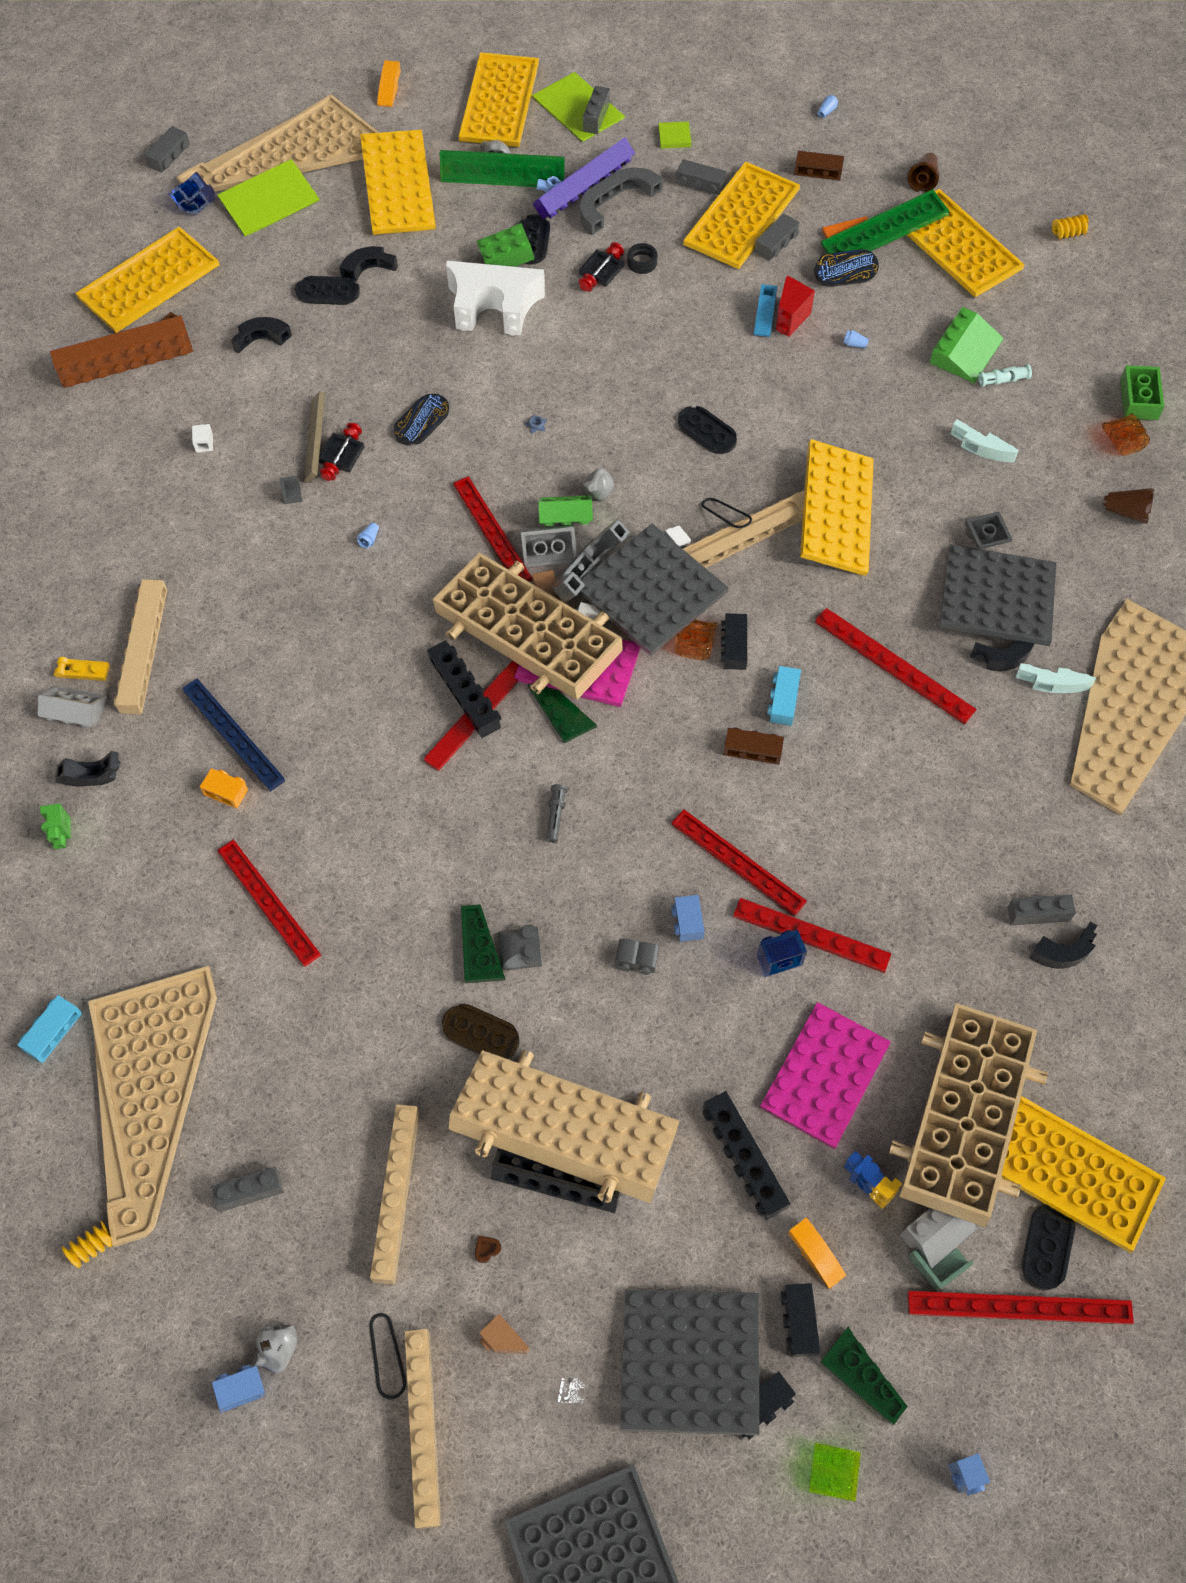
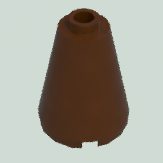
M926 153L910 168L907 180L909 186L914 191L919 192L921 190L926 193L937 186L939 170L938 158L935 154Z
M1154 489L1109 492L1108 496H1104L1103 506H1106V510L1148 524Z

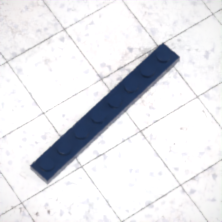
M198 678L182 688L185 695L270 792L285 782L282 774Z

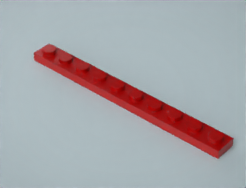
M828 608L816 618V624L963 724H966L977 709Z
M928 1291L907 1292L908 1315L1134 1324L1132 1300Z

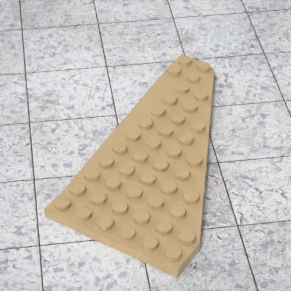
M330 94L280 125L205 164L201 162L177 176V180L192 194L203 195L230 189L290 159L293 160L301 173L363 160L360 134L379 132Z
M209 966L88 1001L95 1040L108 1199V1225L114 1247L145 1238L156 1226L217 1000Z

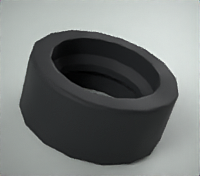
M646 243L633 245L627 253L629 269L638 274L652 272L657 266V250ZM644 254L652 259L647 262H638L633 258Z

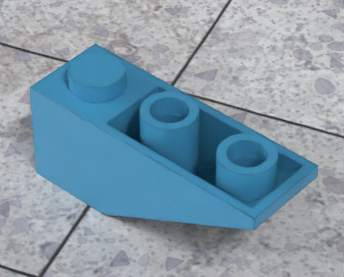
M761 284L754 335L770 337L778 286Z

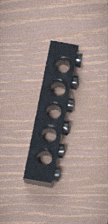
M447 640L429 648L427 652L431 663L481 739L501 729L500 720L502 719L499 712L492 709L493 705L489 697H484L482 687L479 683L476 684L474 682L475 678L472 672H467L465 669L466 664L462 658L457 657L458 653L453 645L450 646Z
M727 1091L705 1101L703 1105L704 1110H702L703 1116L707 1122L711 1121L714 1126L712 1131L716 1139H721L725 1146L723 1151L728 1159L732 1158L735 1164L733 1168L739 1178L742 1177L746 1185H744L748 1196L754 1197L757 1203L755 1208L760 1216L764 1215L765 1219L768 1220L788 1209L791 1204ZM719 1115H726L729 1120L723 1123L717 1117ZM735 1133L738 1135L739 1140L731 1141L728 1135ZM740 1152H747L750 1158L742 1160L738 1154ZM752 1170L758 1171L760 1178L753 1179L749 1172ZM763 1189L770 1191L771 1197H762L760 1191Z
M500 1148L497 1149L492 1163V1180L611 1213L616 1212L621 1194L619 1191H614L611 1202L606 1203V1194L603 1201L598 1198L602 1185Z

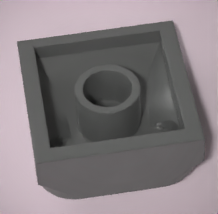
M999 511L966 519L965 521L967 527L966 534L970 539H973L979 550L1012 542L1013 540Z
M525 925L521 929L498 932L503 971L542 966L538 927Z

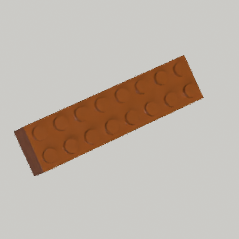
M182 315L52 350L50 354L54 368L63 388L83 382H90L94 379L105 378L130 369H137L148 364H155L159 361L170 360L177 356L192 353L193 349Z

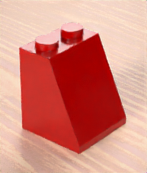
M787 276L785 279L776 323V330L788 337L811 314L815 290L790 276Z

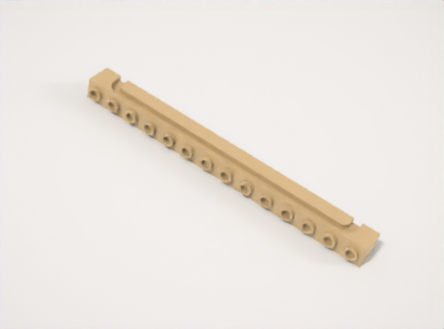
M805 490L794 493L791 497L785 500L782 499L770 507H765L756 514H751L752 522L747 527L734 528L729 526L722 528L717 533L705 536L696 543L689 544L683 550L706 568L803 520ZM749 518L736 521L733 524L737 526L745 525L749 522Z

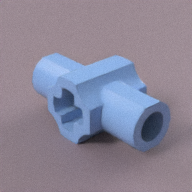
M555 176L548 178V180L538 179L537 190L547 193L561 183V181Z

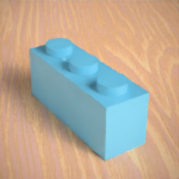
M779 666L778 673L774 672L772 683L776 684L775 689L771 688L770 694L773 704H769L767 715L771 716V723L792 726L801 669Z
M57 995L55 999L48 1003L47 1009L43 1014L35 1019L31 1029L22 1035L18 1046L24 1052L43 1063L81 1016L82 1012L76 1006Z

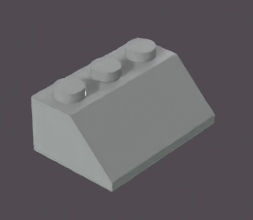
M573 524L520 529L523 559L526 568L570 563L577 555Z
M54 686L38 695V716L45 717V720L49 721L60 720L65 724L76 723L80 724L81 727H92L99 722L108 700V695Z
M929 1208L909 1225L900 1236L912 1250H917L929 1268L932 1269L976 1230V1226L974 1223Z

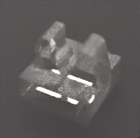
M562 1378L558 1402L566 1404L583 1403L584 1399L579 1398L578 1394L579 1389L586 1390V1385L576 1378Z

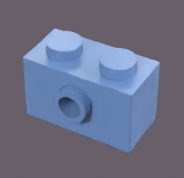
M699 895L675 897L674 905H671L672 917H676L677 923H674L675 935H679L680 942L704 939L705 931Z
M243 1366L238 1369V1373L230 1376L229 1373L222 1374L215 1378L216 1381L212 1382L220 1413L265 1396L257 1366Z
M979 1453L948 1464L954 1485L959 1493L966 1491L967 1496L984 1491V1485L990 1483Z

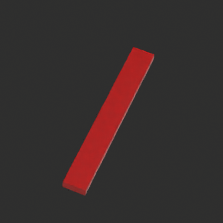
M468 476L454 482L453 485L502 565L509 569L515 561L523 564L470 477ZM523 564L524 570L518 576L530 582L532 581V576Z
M513 660L483 693L484 697H489L493 710L518 683V679H515V674L519 664ZM465 713L424 758V762L437 771H440L475 731Z
M685 809L672 821V825L794 917L807 903L806 899Z
M233 839L218 849V853L303 966L306 967L319 958L321 953Z

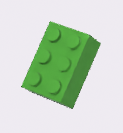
M521 223L477 240L485 264L516 267L535 259Z
M1126 365L1120 378L1124 419L1158 420L1164 409L1160 367Z
M591 495L539 497V522L543 523V526H553L554 523L560 522L561 525H571V522H579L580 525L589 524V521H593Z

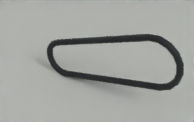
M707 498L702 501L701 505L704 509L734 528H744L752 522V517L749 514L718 499ZM710 500L716 501L747 516L749 522L741 526L734 525L706 507L704 503Z
M378 1313L370 1321L377 1389L383 1398L391 1400L400 1397L404 1393L406 1378L392 1321L387 1314ZM378 1317H385L388 1320L403 1380V1387L395 1396L385 1395L380 1386L373 1322Z

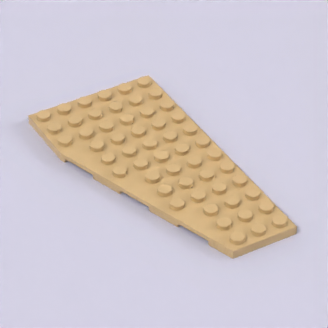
M1126 599L1099 641L1092 675L1096 679L1089 689L1070 786L1119 815L1123 813L1186 715V630L1129 599Z

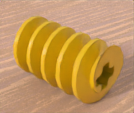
M1083 214L1066 217L1065 219H1054L1052 222V232L1055 236L1057 235L1059 240L1063 236L1068 238L1069 235L1070 237H1074L1075 234L1080 236L1081 233L1086 235L1089 224L1088 216Z
M100 1221V1229L95 1225L92 1226L93 1234L87 1230L84 1231L85 1239L78 1235L77 1244L69 1241L70 1249L64 1246L61 1247L72 1265L80 1268L82 1266L81 1260L87 1263L90 1261L89 1255L95 1258L97 1257V1250L103 1253L105 1245L108 1247L113 1246L110 1232L102 1221Z

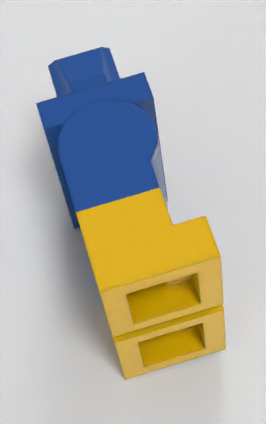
M855 1151L844 1165V1168L851 1174L849 1180L854 1184L857 1182L858 1186L883 1209L898 1193L902 1183L897 1178L891 1182L880 1172L879 1166L872 1162L873 1159L869 1155L863 1158Z

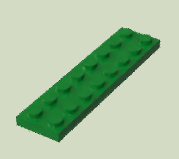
M440 150L439 152L441 182L537 187L538 179L548 180V178L555 176L561 182L565 180L564 156Z
M932 189L822 240L821 246L826 254L859 249L873 251L948 216L949 209Z

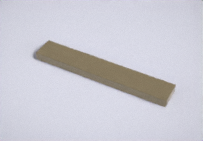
M321 391L311 401L303 480L306 483H310L318 473L325 393Z

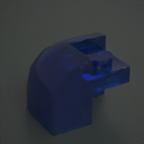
M195 172L184 183L178 185L168 194L181 211L189 214H197L203 211L216 199L211 184L207 185L198 172Z

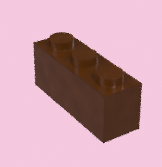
M798 150L794 175L840 181L844 156Z
M737 727L728 728L723 756L779 765L784 737L778 734L746 731Z

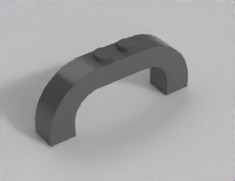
M626 168L607 177L590 188L581 199L580 219L583 227L591 235L597 233L604 228V216L596 210L599 206L627 189H639L648 196L653 197L663 190V178L657 173L644 168Z
M619 519L614 521L576 555L553 582L551 589L563 602L575 597L585 586L581 579L589 573L607 552L620 544L630 531Z

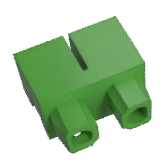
M60 803L40 806V813L47 821L41 826V829L47 836V840L52 842L54 849L66 848V839L71 838L70 816Z

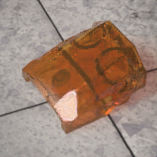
M1133 413L1124 418L1102 423L1104 432L1108 435L1118 453L1123 456L1142 451L1150 442L1146 429Z
M695 619L677 634L674 651L681 657L702 661L710 658L718 622L712 623Z

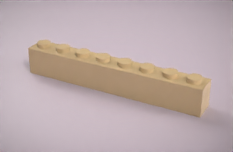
M142 579L141 586L137 589L138 600L134 603L135 614L131 618L132 628L127 637L128 647L124 650L125 661L121 665L122 675L117 683L118 694L114 697V706L117 707L119 713L142 714L167 594V588L163 580Z
M396 1104L370 1275L373 1283L395 1285L420 1114L417 1106Z
M428 1329L405 1331L415 1528L441 1527L430 1333Z

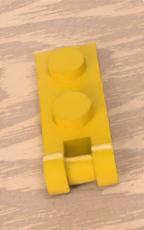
M58 657V667L54 670V676L59 678L106 681L110 665L108 662Z

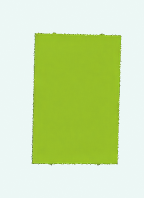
M573 72L532 95L539 104L582 142L596 135L583 132V115L594 88L577 73ZM611 103L608 106L599 132L625 118Z
M292 159L217 194L244 236L250 235L320 201Z

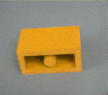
M211 768L200 785L203 795L236 809L248 791L242 778L229 776L220 769L217 771Z

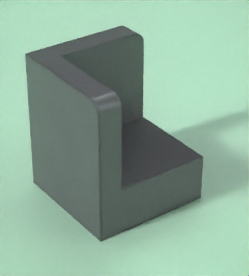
M298 477L280 478L284 503L302 502Z

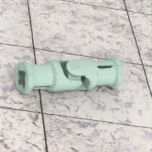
M1025 364L1023 367L1013 366L1001 370L995 369L987 373L980 372L978 381L981 387H985L988 384L998 385L1016 382L1018 379L1023 378L1030 379L1032 377V369L1029 364Z

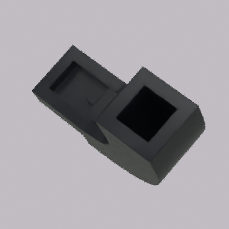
M363 247L353 251L342 261L339 267L341 277H348L357 282L360 274L368 268L380 267L396 271L398 268L397 257L385 253L384 247Z
M257 317L238 326L239 333L231 339L234 351L240 353L250 343L258 339H269L281 346L292 334L290 326L282 320L272 317Z
M1016 640L1009 648L995 649L975 642L970 658L978 662L987 663V670L1008 671L1019 667L1021 663L1027 660L1035 643Z
M111 751L104 758L95 762H79L65 758L57 765L55 782L76 787L108 784L116 779V771L120 767L119 753Z
M1090 921L1079 940L1071 945H1060L1043 936L1031 954L1030 959L1043 966L1056 969L1076 966L1084 961L1096 946L1092 942L1097 935L1094 931L1098 925Z

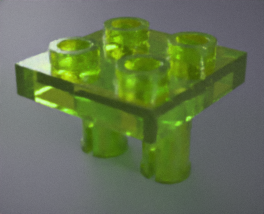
M814 1443L808 1493L856 1502L861 1452Z

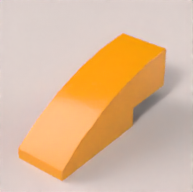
M384 61L377 106H393L398 89V79L401 73L400 62Z
M807 1217L789 1230L788 1235L801 1250L803 1257L828 1289L846 1276L837 1259Z

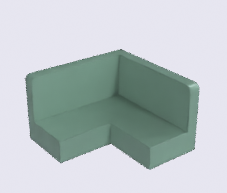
M958 1248L944 1257L932 1269L929 1268L916 1249L908 1255L935 1292L941 1290L974 1264L972 1260L968 1262Z

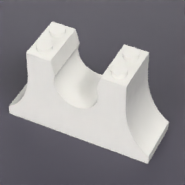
M447 261L446 263L448 288L456 295L454 303L456 329L472 331L477 323L476 318L480 312L486 309H497L503 313L504 333L512 336L521 335L524 318L528 310L535 302L545 296V275L543 269Z

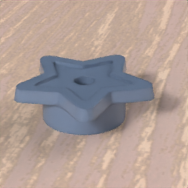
M534 415L525 425L531 428V433L537 430L545 431L544 424L547 419Z

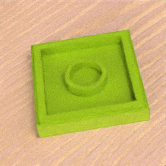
M689 121L658 123L661 149L691 147Z

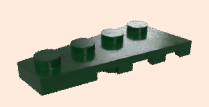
M481 904L461 906L465 984L504 981L505 976Z

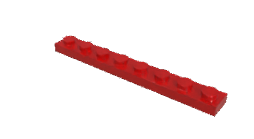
M740 898L733 915L734 918L885 973L892 954Z

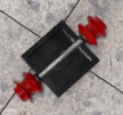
M612 242L610 247L606 249V253L596 249L579 269V274L583 278L579 279V285L583 291L591 292L597 283L607 287L624 267V262L619 260L620 256L624 254L621 244Z
M347 423L346 429L343 430L345 437L332 433L319 455V463H322L324 467L320 469L323 479L334 481L336 479L335 475L339 474V469L351 472L364 449V443L357 441L359 439L358 435L362 434V430L357 423Z

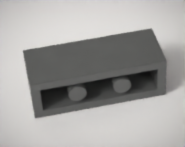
M594 87L583 115V132L598 134L610 104V88Z
M171 126L144 154L147 166L161 173L166 168H169L170 164L190 145L187 133Z
M682 159L676 171V183L719 195L726 183L727 171Z
M782 214L755 241L754 252L769 261L773 257H777L783 247L786 248L792 238L795 239L797 237L799 222L786 214Z
M1072 895L1013 898L1007 907L1011 926L1070 922L1076 914Z
M276 1167L211 1186L215 1206L220 1212L284 1193L280 1173Z

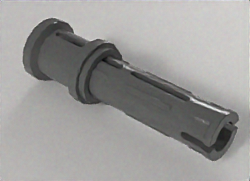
M561 784L551 785L552 795L551 800L548 802L550 815L545 841L551 843L558 842L561 812L566 805L564 798L568 788Z

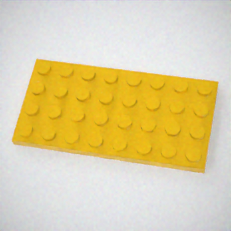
M480 52L459 133V141L482 143L483 141L499 140L507 146L520 147L539 58Z
M422 130L360 134L373 235L436 229Z
M745 161L686 236L683 245L740 269L755 249V241L778 219L800 190V184Z
M940 189L935 192L949 209V215L907 234L911 240L974 297L981 295L1023 270L1025 265Z
M177 227L76 292V296L107 326L117 333L220 264L211 253L181 227Z
M810 439L807 448L800 557L864 576L868 574L874 458Z
M1021 1096L1001 1175L1002 1179L1021 1184L1020 1189L1127 1252L1132 1253L1166 1177Z

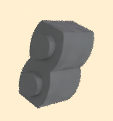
M619 939L615 966L622 971L638 970L643 975L655 973L659 945L630 939Z

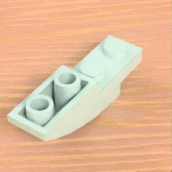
M958 419L953 423L950 434L962 441V448L995 461H1015L1019 450L1014 446L1009 445L991 433L984 436Z
M1023 663L1020 664L1015 677L1032 682V689L1050 693L1086 691L1092 687L1096 677L1074 672L1067 668L1059 667L1055 673L1048 669H1040Z

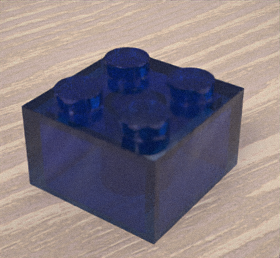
M787 930L782 932L780 936L774 938L773 936H768L762 939L759 943L757 959L764 976L768 977L802 966L807 950L799 931Z

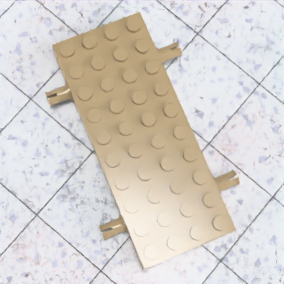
M479 552L433 598L436 613L454 624L446 631L447 637L454 641L462 631H466L537 675L539 678L530 686L537 694H540L548 684H551L575 700H578L623 651L622 637L603 627V624L609 620L608 615L600 611L592 620L518 576L524 570L521 562L515 561L509 569H506Z
M956 1003L943 1038L926 1031L924 1032L921 1044L939 1049L940 1055L914 1145L911 1147L893 1140L889 1150V1154L908 1159L907 1162H909L899 1197L982 1227H986L991 1218L998 1191L1018 1198L1021 1184L1002 1179L1001 1175L1024 1082L1028 1079L1045 1085L1048 1072L1032 1068L1029 1064L1037 1029Z
M482 1050L450 1114L449 1130L479 1140L478 1146L475 1149V1153L479 1156L483 1150L482 1157H487L491 1146H495L602 1185L598 1198L603 1201L606 1194V1203L611 1202L614 1191H619L651 1204L674 1142L679 1120L648 1110L647 1106L651 1097L647 1093L643 1100L644 1092H640L634 1105L529 1067L534 1058L530 1051L526 1057L527 1050H523L518 1062H514Z

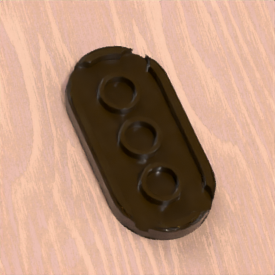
M458 1004V1006L449 1008L443 1016L442 1028L446 1038L452 1043L480 1055L483 1050L509 1059L519 1048V1034L514 1025L472 1005Z

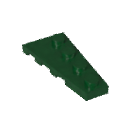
M533 683L528 684L529 690L563 743L597 727V724L558 689L545 687L540 694H537L530 687Z
M847 1327L820 1364L893 1426L908 1406L881 1373L877 1364L869 1357L865 1348L853 1335L851 1329Z

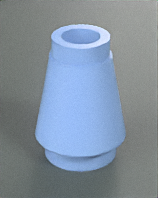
M829 95L824 98L817 112L819 117L825 118L837 108L838 100L835 96Z
M847 330L843 343L847 344L846 346L866 349L869 339L854 330Z
M370 523L358 535V544L363 548L373 546L379 526L376 523Z

